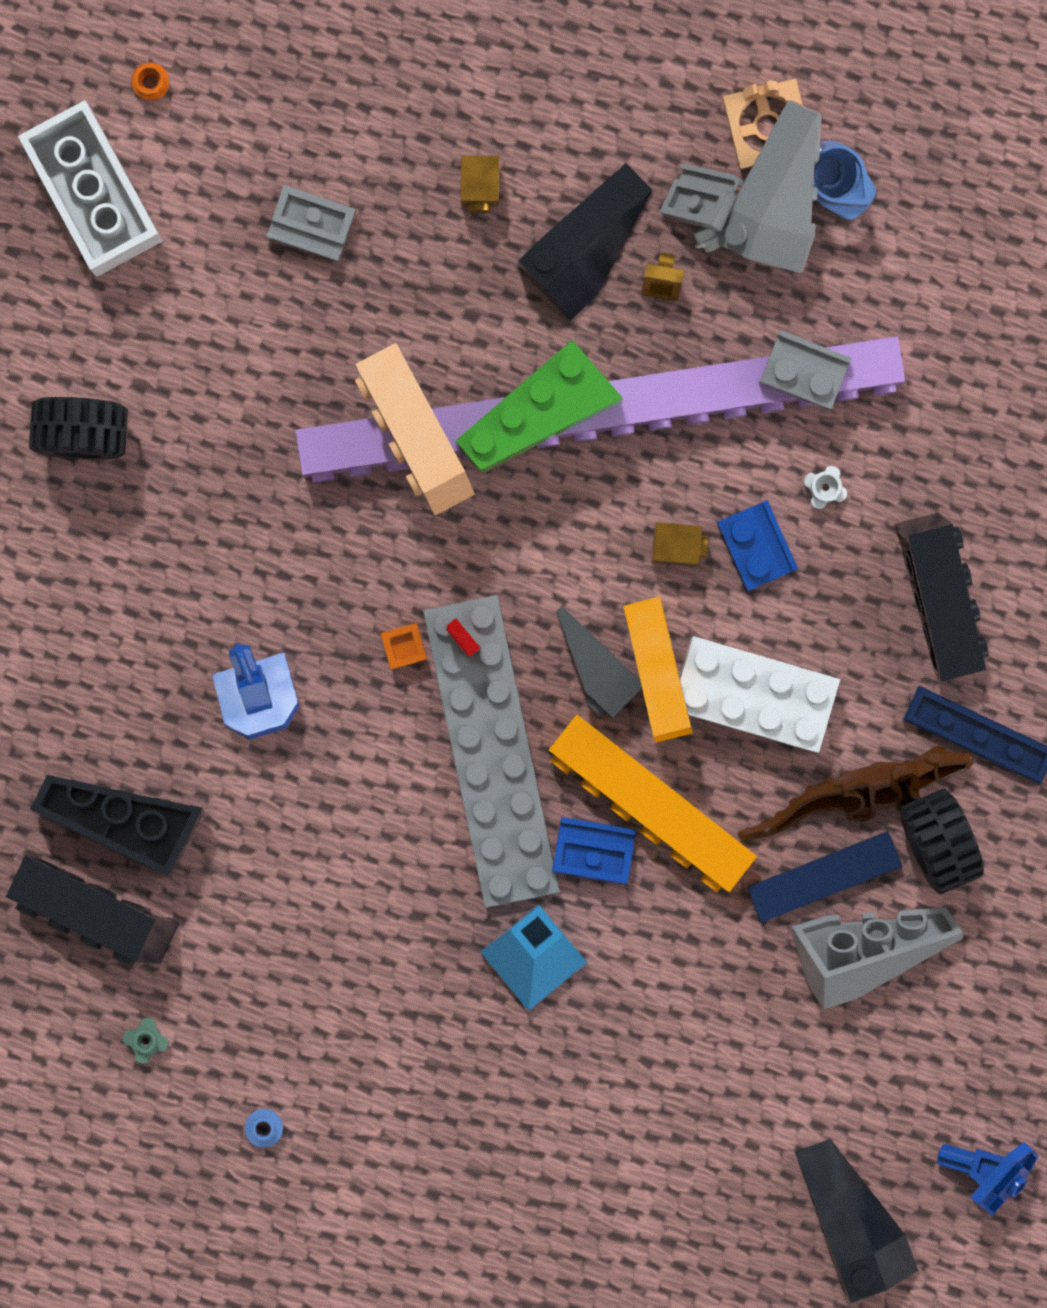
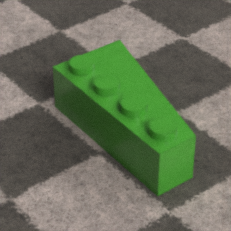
M571 340L455 441L456 446L480 474H483L525 451L556 437L558 434L621 404L623 397L576 343Z

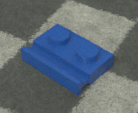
M768 500L717 522L747 592L798 569Z
M561 817L552 873L627 886L636 830Z

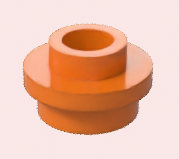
M148 62L135 69L131 84L138 97L146 101H155L167 93L170 80L166 70L161 65ZM148 76H155L158 83L154 88L149 89L144 86V80Z

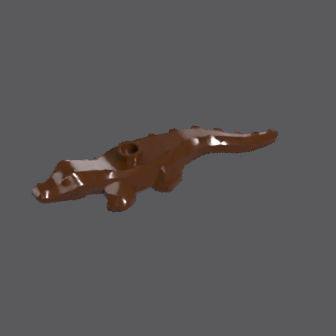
M935 746L922 755L916 756L913 760H905L902 763L876 762L870 766L853 771L847 770L838 777H828L824 782L808 786L803 794L797 798H792L789 801V806L784 810L778 811L769 820L739 831L738 836L741 840L745 841L771 836L816 812L844 811L848 820L864 822L872 819L876 815V810L895 807L898 812H901V806L921 798L919 796L920 789L933 782L945 781L971 768L973 756L969 752L953 753L942 746Z

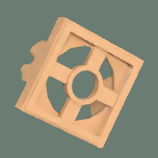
M796 79L780 83L770 80L760 86L753 84L742 92L722 97L740 171L752 169L760 154L759 151L752 149L743 138L756 135L759 139L766 142L769 136L759 133L757 121L764 115L773 116L776 120L779 118L777 113L770 111L767 97L776 98L785 104L788 100H792L803 105ZM755 100L758 115L755 117L754 122L740 126L743 110Z

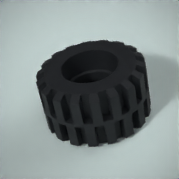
M44 397L32 401L29 449L45 456L71 459L111 460L122 457L126 451L128 408L112 401L77 397Z
M943 788L901 806V822L907 840L924 877L932 889L941 895L983 877L984 863L979 846L963 810L949 791Z

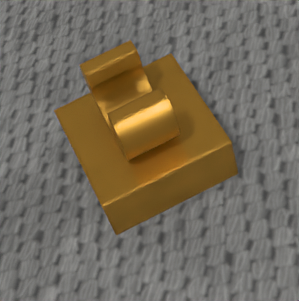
M660 252L658 265L647 263L641 295L678 301L684 270L673 268L675 255Z

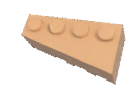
M395 343L355 364L361 377L355 379V382L365 400L373 398L378 409L372 411V414L381 431L390 430L395 441L389 443V446L399 464L405 461L408 464L412 473L407 475L406 478L416 497L423 494L435 516L475 495L464 468L397 344Z

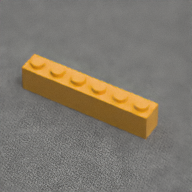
M575 715L548 751L554 754L550 762L567 775L573 769L584 778L579 785L596 798L601 793L606 795L614 802L610 809L626 822L631 817L644 825L639 831L656 845L663 840L674 849L669 856L686 869L691 864L696 866L703 872L699 879L716 893L721 887L730 892L757 858L753 852L579 715Z

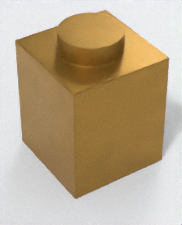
M461 155V207H468L469 213L487 214L491 213V207H499V156Z
M656 522L652 562L697 566L699 558H706L708 536L701 535L702 526Z

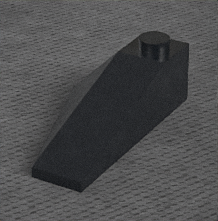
M625 163L518 260V268L569 321L598 295L652 189Z
M831 1139L795 1151L845 1294L850 1303L887 1291L918 1271L905 1233Z

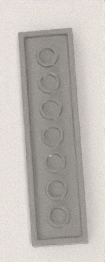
M498 595L423 610L485 908L559 893L556 873H552L553 858ZM455 618L458 619L481 647L472 657H468L446 631V626Z

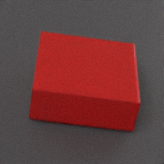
M457 618L446 626V631L468 657H472L481 649Z

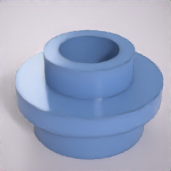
M270 1109L254 1111L245 1123L246 1137L253 1145L258 1147L274 1145L283 1133V1122L280 1116ZM267 1122L271 1127L270 1133L267 1135L259 1134L257 1124Z

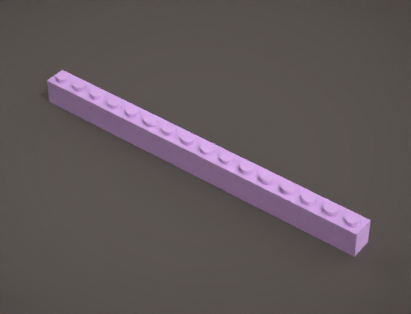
M898 336L825 347L852 358L837 394V402L858 399V392L873 390L874 396L893 394L897 392L896 386H900L905 382ZM769 356L609 381L623 397L621 404L558 434L556 437L537 445V448L560 445L559 438L574 436L575 443L592 441L597 439L596 433L611 431L612 437L630 435L635 433L634 427L649 425L650 431L668 429L672 427L671 421L686 419L687 425L709 422V415L724 413V419L740 418L747 416L746 409L761 407L763 414L784 410L785 403L797 401L799 408L815 405L759 383ZM505 397L432 409L455 454H461L462 460L468 459L456 446L455 441ZM375 418L295 430L302 475L304 478L311 477L312 483L335 480L334 473L349 471L350 477L371 475L372 468L387 466L388 472L409 469L406 461L401 464L398 463L389 446V443L395 441L390 430L382 432Z

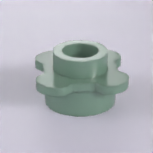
M152 1018L143 1019L139 1027L135 1030H127L123 1035L124 1044L131 1046L135 1052V1060L142 1064L149 1062L151 1056L157 1051H165L169 1044L168 1038L161 1035L160 1031L156 1028V1021ZM144 1037L149 1038L148 1044L142 1042Z

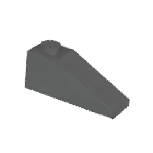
M561 606L556 614L584 692L590 697L585 703L601 719L606 714L614 718L642 688L641 681Z

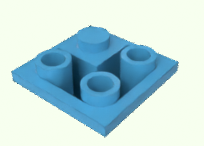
M537 904L480 951L528 1011L587 963L540 904Z

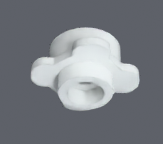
M828 466L824 472L806 475L804 485L810 489L813 507L822 509L826 503L832 501L842 502L845 500L847 490L842 487L839 478L840 471L837 467ZM823 484H827L829 486L828 491H824L822 489Z

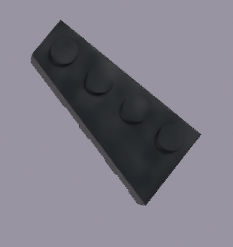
M939 513L894 524L897 536H902L906 539L909 550L903 554V558L911 579L918 581V586L913 588V595L920 616H926L927 622L922 623V628L935 675L941 681H946L986 670L984 658L989 657V652L984 636H978L975 622L981 620L976 600H970L967 586L972 585V577L968 564L961 562L959 549L964 548V542L959 527H953V524Z
M51 775L46 776L30 808L34 814L170 880L205 812L203 807L147 797L118 789L104 788Z
M24 856L6 895L7 898L17 902L16 910L34 918L39 913L49 918L48 926L66 934L71 929L82 935L80 938L82 943L98 950L105 946L115 951L112 957L130 966H134L135 962L161 964L179 926V922L170 918L149 916L151 909L126 899L119 901L116 899L117 894L93 883L86 885L84 884L85 879L38 857Z

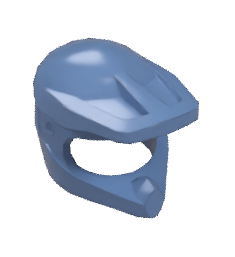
M838 141L820 142L819 162L815 164L813 187H818L816 201L839 216L853 220L871 204L876 195V188L866 172L863 160L854 150Z

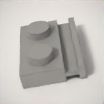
M682 163L680 168L683 172L680 179L675 178L660 213L672 220L721 232L737 198L734 196L737 186L742 187L744 181L736 175Z
M283 185L266 238L339 263L340 255L356 214V209Z
M780 330L759 383L830 411L852 358Z

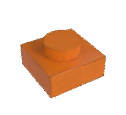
M417 623L380 633L391 670L428 660Z

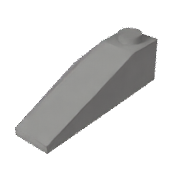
M792 100L787 101L737 195L727 217L719 245L747 259L803 273L815 238V224H812L811 220L813 200H817L818 187L813 186L815 164L819 162L822 114Z
M946 907L901 910L895 920L876 919L875 912L862 913V922L840 923V915H826L792 926L793 938L807 984L823 1009L860 998L963 938V931Z

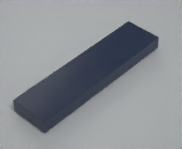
M917 687L902 719L903 721L1041 785L1047 773L1046 745L924 687Z
M885 831L747 886V890L762 923L900 868L902 864L889 831Z

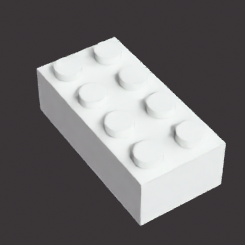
M85 100L18 136L89 269L96 277L163 242L93 111Z
M695 636L690 638L680 673L689 716L813 753H819L840 679Z

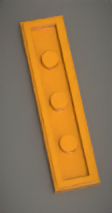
M660 596L623 606L655 743L692 734L690 718Z

